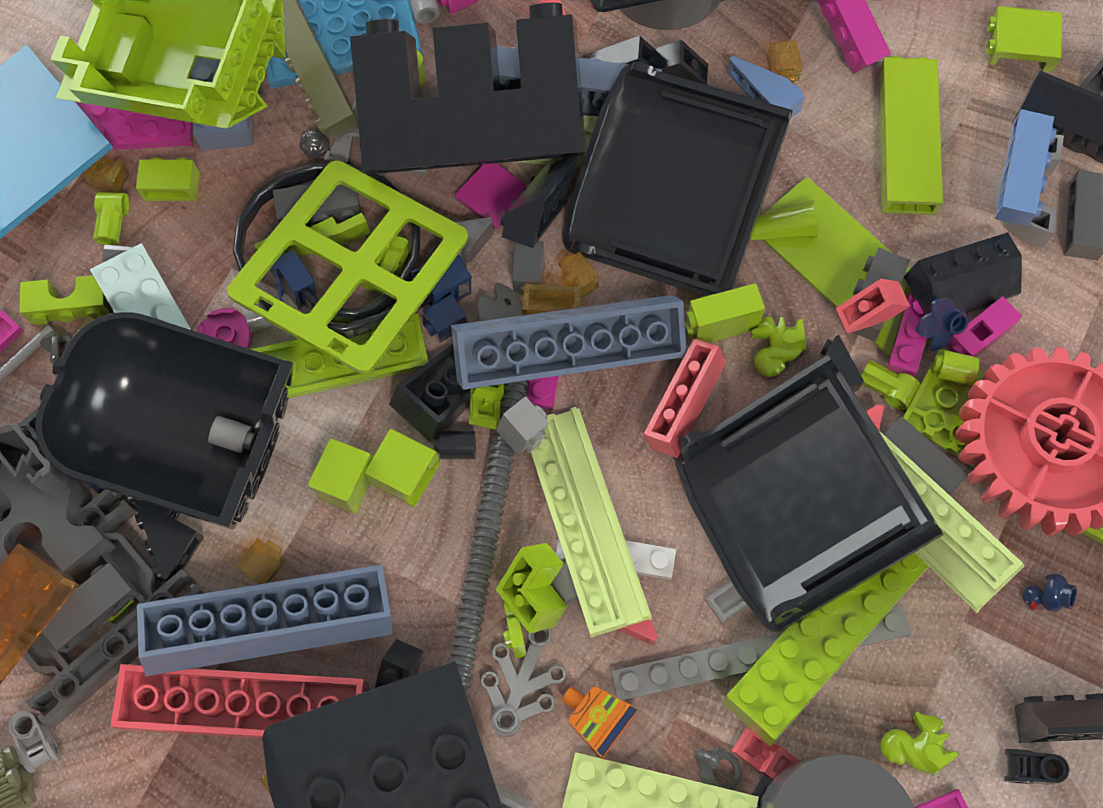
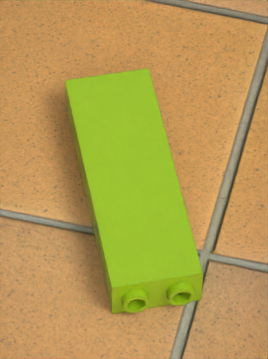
M884 57L879 70L882 213L937 215L943 204L938 59H928L926 57Z

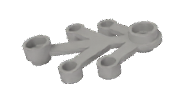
M550 628L541 630L546 634V638L543 641H537L534 638L536 632L530 634L528 632L530 646L518 676L510 659V649L507 650L506 644H497L492 650L493 658L499 662L511 690L506 704L498 688V676L494 672H486L481 677V685L488 691L495 708L491 718L492 727L501 736L509 737L516 734L523 720L541 712L550 713L555 708V700L549 694H543L538 698L537 702L519 708L522 697L551 684L560 685L566 679L565 669L555 665L549 669V672L530 680L541 649L549 645L552 640ZM499 648L507 650V655L504 658L496 656V651ZM560 670L563 673L562 679L554 680L551 677L552 672ZM488 676H493L496 679L492 687H488L484 683ZM542 699H550L552 706L549 709H543L540 706ZM504 716L512 718V724L509 727L501 725V719Z

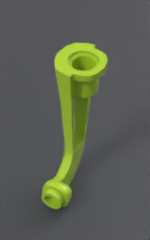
M814 200L760 214L751 240L804 236L817 238Z

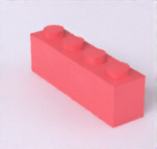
M693 339L644 432V436L652 450L678 458L680 454L679 440L692 431L726 364L718 345Z

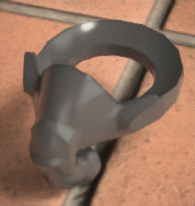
M56 332L50 333L41 340V346L50 352L49 361L53 363V366L56 359L60 357V343L66 342L67 346L72 339L71 335Z
M714 748L709 751L697 749L694 752V758L697 760L700 768L699 777L702 783L729 790L739 783L741 766L733 754L725 751L723 748ZM722 759L728 760L734 768L733 779L727 784L718 783L713 776V769L717 767Z

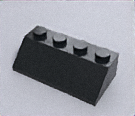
M1039 71L1025 95L1013 122L1021 109L1053 116L1052 128L1056 129V135L1064 136L1063 146L1103 163V96Z
M572 153L544 167L536 177L532 176L529 186L523 187L520 197L514 198L511 208L509 210L506 209L502 215L500 225L504 226L502 238L530 248L535 247L568 202L579 154Z
M1007 232L918 260L904 276V279L925 315L931 313V303L938 298L951 299L955 306L962 308L967 313L991 305L1002 296L1008 299L1021 293L1022 255Z

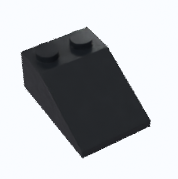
M453 344L396 386L389 403L397 413L429 442L437 437L440 431L446 430L470 406L471 388L462 389L457 382Z

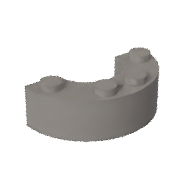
M1055 135L1052 145H1049L1048 152L1052 153L1049 167L1044 171V175H1051L1061 161L1063 135ZM1004 167L999 173L994 186L995 208H997ZM1043 203L1040 216L1038 218L1034 217L1028 227L1005 221L1002 222L1021 240L1044 248L1054 234L1056 208Z

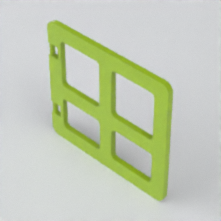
M332 161L324 168L227 288L228 296L238 305L253 311L265 318L266 321L322 353L332 356L360 374H367L376 367L467 244L468 232L461 225L342 161ZM338 185H344L389 210L362 247L356 252L350 251L306 226L307 222ZM408 222H412L443 239L411 282H407L375 264ZM290 244H297L342 270L337 279L308 314L297 311L256 287ZM360 283H367L397 300L396 304L364 345H358L327 327ZM260 299L272 305L268 312L256 305ZM334 341L346 347L342 354L330 348Z

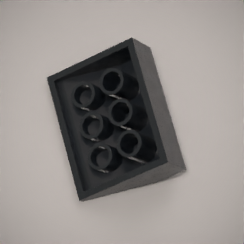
M1103 693L1085 695L1086 700H1074V695L1054 696L1055 701H1043V696L1024 697L1023 703L1014 706L1019 743L1103 740Z

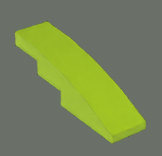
M362 213L338 225L332 216L310 227L339 245L347 244L370 234L367 221ZM266 239L254 244L256 250L260 248ZM290 244L281 256L294 250L298 257L313 253L297 244Z
M504 384L471 388L469 424L497 429L500 423V401L504 394Z

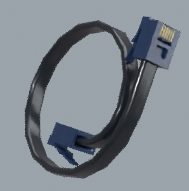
M314 163L283 172L252 195L236 221L233 256L239 272L246 265L243 258L246 231L261 207L274 198L273 190L284 189L315 180L329 163ZM348 164L349 166L359 170L360 172L372 177L373 179L401 193L385 177L375 173L363 172L362 168L355 166L353 164ZM408 222L407 224L412 234L411 258L399 278L411 282L422 269L419 268L421 228L412 222ZM294 250L280 256L270 268V271L276 279L280 301L283 302V286L297 309L307 306L312 311L319 302L315 283ZM460 255L455 258L418 309L427 304L432 306L450 294L453 295L456 301L471 294L472 276L466 269V263ZM383 293L370 304L354 309L340 308L331 322L347 324H328L327 327L347 339L375 331L393 308V306H390L397 300ZM262 299L256 304L267 312L272 307L271 304Z

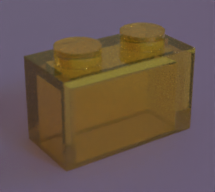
M528 283L524 285L523 315L580 308L581 287Z

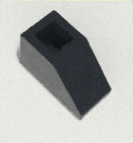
M396 639L382 658L374 688L417 674L424 651Z

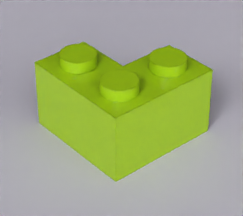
M548 543L522 547L496 588V591L529 634L555 627L568 607L551 586L564 563Z

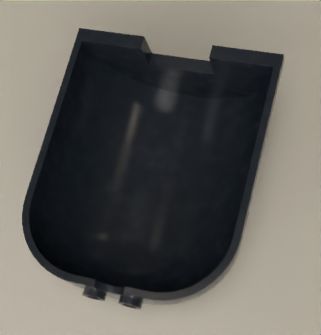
M112 313L99 317L82 327L72 337L62 357H58L54 363L52 373L57 375L54 384H46L41 391V403L37 412L35 426L39 446L48 461L63 474L73 479L231 530L235 529L237 522L241 523L249 508L247 500L248 498L254 500L273 455L280 434L278 433L280 423H277L278 418H284L289 397H287L288 388L286 386L290 387L292 384L293 363L139 313ZM221 416L252 426V433H255L252 448L250 450L246 449L242 454L209 443V433L215 418Z

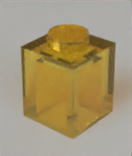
M796 40L770 44L767 54L769 70L788 78L791 83L799 81L803 65Z
M257 538L235 567L259 585L270 583L286 560L280 555L282 549L269 539L266 543H263Z

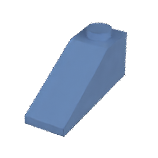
M736 56L729 58L727 74L748 97L793 110L792 117L801 111L805 97L802 90L797 85H793L788 78Z

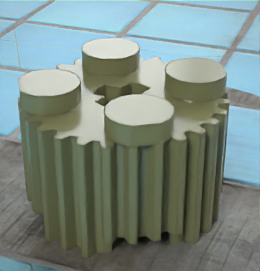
M10 746L0 750V808H26L37 801L36 795L29 785L30 781L34 780V774L29 773L20 764L15 748Z

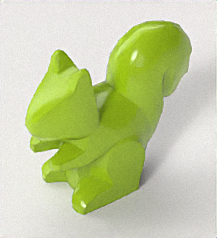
M766 317L756 329L751 331L752 339H767L770 342V347L761 349L754 357L756 371L765 377L780 375L781 371L786 368L785 362L796 359L802 351L806 350L803 319H798L795 327L788 328L786 327L784 317H780L778 326H776L773 318Z
M915 712L913 720L920 734L913 739L906 731L891 729L881 738L880 750L883 756L891 763L903 765L907 762L914 769L933 776L953 762L959 754L957 751L947 752L943 747V743L950 734H937L943 728V721L940 718Z

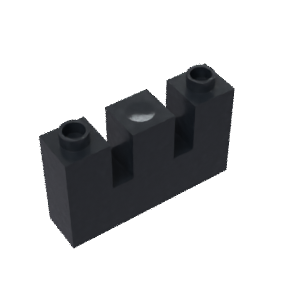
M539 3L529 6L530 18L516 20L521 89L502 91L500 90L496 31L488 22L432 28L438 96L421 98L416 39L406 31H399L398 20L378 19L366 22V35L350 36L363 172L382 174L564 158L572 153L585 156L586 140L577 23L573 15H563L561 3Z

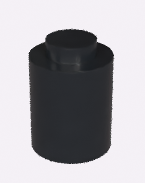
M440 431V436L434 438V451L440 454L441 460L475 459L476 432Z

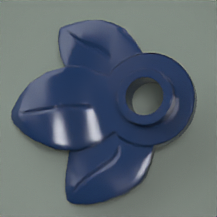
M938 298L931 303V313L926 314L920 319L916 332L922 337L931 338L930 350L937 351L949 344L953 334H960L967 328L969 318L962 308L955 306L951 299Z

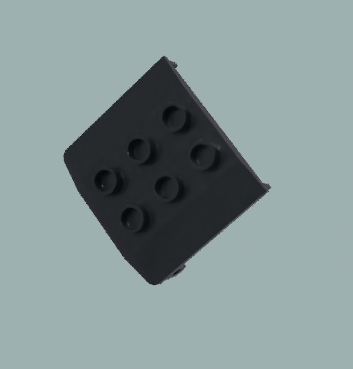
M635 61L632 64L626 65L620 71L601 107L570 200L564 237L565 248L572 254L705 297L732 290L768 191L793 110L663 73L642 62Z
M826 355L719 425L704 432L694 431L688 433L679 440L680 454L677 458V466L689 503L738 594L765 628L773 632H782L944 535L883 436L829 355Z
M455 661L270 724L263 733L262 741L268 788L274 808H503Z

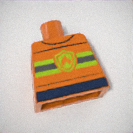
M571 686L561 699L563 703L574 711L568 719V724L601 759L605 757L638 711L634 706L596 686H593L586 696Z

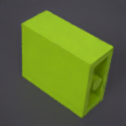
M757 284L691 300L689 311L686 312L685 334L687 338H692V341L693 339H698L711 343L745 334L756 329L761 323L765 311Z

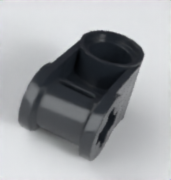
M1004 749V755L1007 756V775L1004 776V782L1052 785L1063 782L1069 776V765L1060 755L1037 753L1023 749ZM1047 761L1053 763L1057 769L1055 778L1049 777L1045 772L1044 767Z

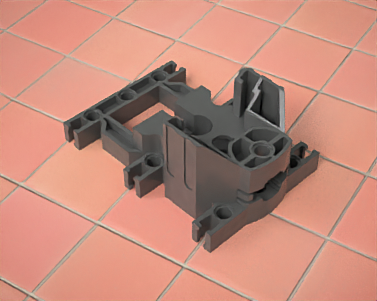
M38 407L20 423L0 427V626L4 624L3 632L35 672L47 676H55L26 701L31 709L41 712L37 717L43 725L55 728L117 675L120 664L128 665L139 656L137 608L74 661L66 653L56 651L35 622L42 617L41 613L44 609L52 604L61 602L67 597L66 593L70 588L80 583L83 584L91 577L90 574L95 568L102 564L107 565L109 562L118 566L140 594L136 596V599L140 603L177 598L176 595L188 583L191 584L190 587L193 590L185 596L203 594L205 591L197 586L194 578L183 569L160 587V581L156 576L154 568L134 544L121 533H113L133 517L137 511L130 503L123 500L125 498L124 495L107 489L91 501L92 494L81 481L63 474L48 461L39 446L36 436L35 425ZM118 500H121V505L107 515L106 512ZM100 517L99 524L96 527L91 526L92 521ZM123 641V650L119 654L115 655V645L118 642ZM71 682H74L75 690L71 695L67 696L66 688ZM54 698H57L58 704L47 715H44L43 713L47 710L45 705Z

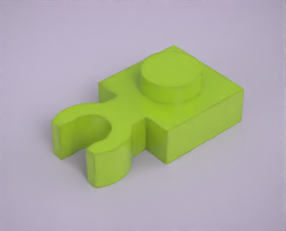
M505 602L504 608L509 631L503 632L507 650L513 648L515 659L525 657L527 654L520 621Z

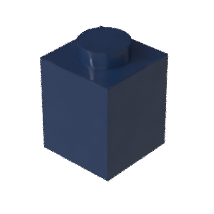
M452 294L423 311L426 320L423 322L424 328L430 337L435 335L440 343L452 336L451 325L468 323L466 314Z

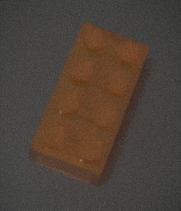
M19 543L0 566V685L79 585L38 553Z

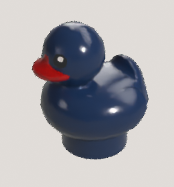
M1060 574L1046 575L1045 579L1047 581L1043 591L1037 586H1029L1023 591V600L1031 607L1032 611L1036 610L1040 604L1049 612H1057L1062 608L1072 609L1077 596V587L1068 584L1067 579Z

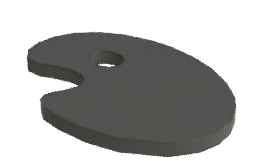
M496 285L494 287V294L497 300L481 295L478 301V314L481 321L522 316L524 314L523 304L514 290L504 285ZM504 301L510 302L511 305H507Z

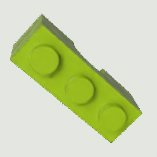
M93 275L76 277V285L72 294L61 299L58 298V290L49 280L20 282L19 313L29 323L44 325L47 321L72 322L78 318L95 320L112 314V308L108 307L104 293Z

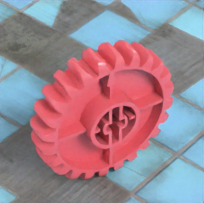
M1040 347L1032 348L1025 357L1018 353L1011 354L1002 365H992L985 372L982 380L977 381L969 390L968 397L970 400L965 402L960 408L959 417L964 423L956 430V439L968 445L958 454L959 461L964 464H974L975 467L966 477L969 484L977 485L983 483L986 489L981 493L980 499L985 504L998 499L1001 502L998 515L1005 520L1015 512L1020 514L1019 524L1025 530H1030L1040 521L1045 535L1050 536L1056 535L1063 528L1070 535L1075 536L1086 531L1088 527L1092 529L1103 527V363L1096 369L1090 367L1091 358L1087 353L1080 352L1072 361L1069 360L1067 350L1061 347H1056L1048 357L1046 352Z

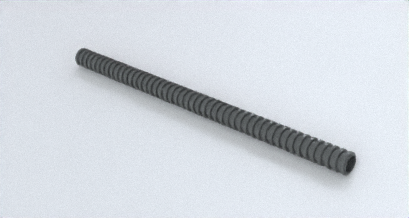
M528 380L504 383V394L501 399L502 403H500V420L505 412L526 396L525 389L528 388V383L526 382ZM495 429L493 430L495 437L491 440L494 445L490 446L492 454H489L488 460L490 462L486 466L489 471L485 472L487 479L483 481L485 488L481 491L484 495L480 498L482 506L478 507L480 514L476 517L477 521H479L475 524L477 532L473 533L475 541L471 543L473 550L469 553L472 556L468 560L470 568L466 569L468 577L464 578V582L467 584L462 589L465 592L461 596L463 604L459 605L461 613L457 614L459 623H456L455 627L458 630L453 635L456 638L452 642L454 650L450 651L452 660L448 661V663L456 662L467 698L470 695L467 689L471 688L469 679H473L471 670L475 668V665L472 663L477 658L474 654L475 651H478L476 642L480 641L478 633L482 631L480 623L484 621L481 617L482 614H485L483 605L487 604L485 596L489 594V591L486 589L491 584L488 581L492 577L490 569L494 568L492 560H495L496 557L493 552L497 551L495 543L499 541L497 534L501 531L498 527L502 524L500 516L504 515L502 508L506 505L505 501H503L507 498L505 490L509 489L507 482L510 481L511 477L508 473L512 472L510 465L513 464L514 459L512 456L515 455V451Z

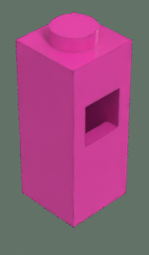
M1002 296L969 322L967 328L962 333L954 334L947 347L951 352L978 357L1014 328L1023 316Z

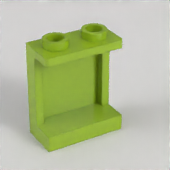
M998 6L994 16L989 17L987 32L991 33V36L987 42L986 55H990V65H996L999 58L1042 62V71H1054L1061 59L1062 12Z

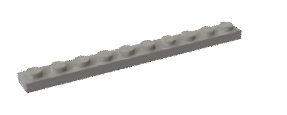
M903 605L894 607L859 647L911 635ZM784 632L611 671L617 698L625 701L747 673Z

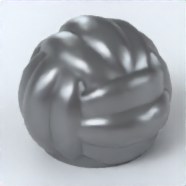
M314 129L302 136L299 146L306 156L315 159L326 154L330 148V142L325 134L323 135L322 132Z

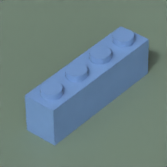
M1022 109L1012 125L994 219L1028 227L1034 217L1038 218L1043 207V201H1039L1040 193L1044 192L1048 179L1044 176V171L1049 167L1052 153L1048 152V149L1056 135V129L1052 128L1053 116Z

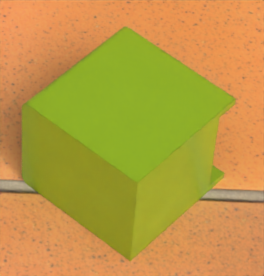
M391 428L364 473L371 485L416 507L441 462L436 451Z
M330 438L308 485L320 501L355 514L370 485L364 472L373 458L368 452Z

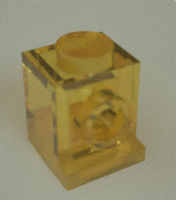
M101 157L82 173V177L90 187L113 193H120L129 176L121 161H113Z
M580 252L574 256L568 255L559 262V267L562 269L561 280L568 289L573 288V298L576 302L599 288V276Z

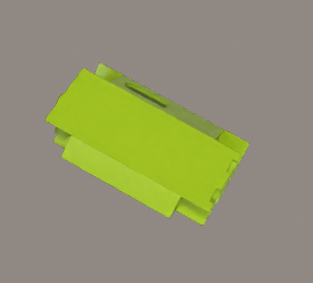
M91 0L94 5L78 44L70 37L60 36L50 59L65 73L56 95L58 99L228 129L268 107L257 92L265 78V70L270 58L286 59L283 0ZM197 57L220 61L213 82L189 79Z

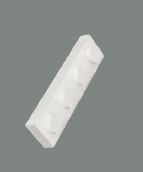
M558 540L556 554L560 559H564L565 557ZM626 541L638 575L667 580L672 579L676 549Z

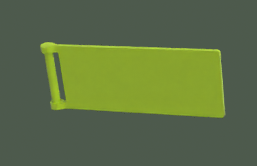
M805 177L765 213L814 200L817 238L804 236L763 239V241L827 301L837 308L855 296L853 292L858 280H865L867 272H864L863 268L869 255L875 257L878 248L891 251L810 178ZM907 267V270H906L904 276H905V275L908 273V271L910 270L909 267ZM903 277L900 286L906 298H908L912 291ZM903 311L885 321L876 342L872 341L889 358ZM927 338L924 350L930 345L931 338Z

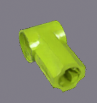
M97 192L94 201L97 218L93 240L104 246L119 244L123 217H127L129 213L128 195L126 193Z
M872 360L868 362L861 375L864 380L863 386L882 395L885 402L899 410L908 409L920 387L919 381L913 376L906 373L896 374Z

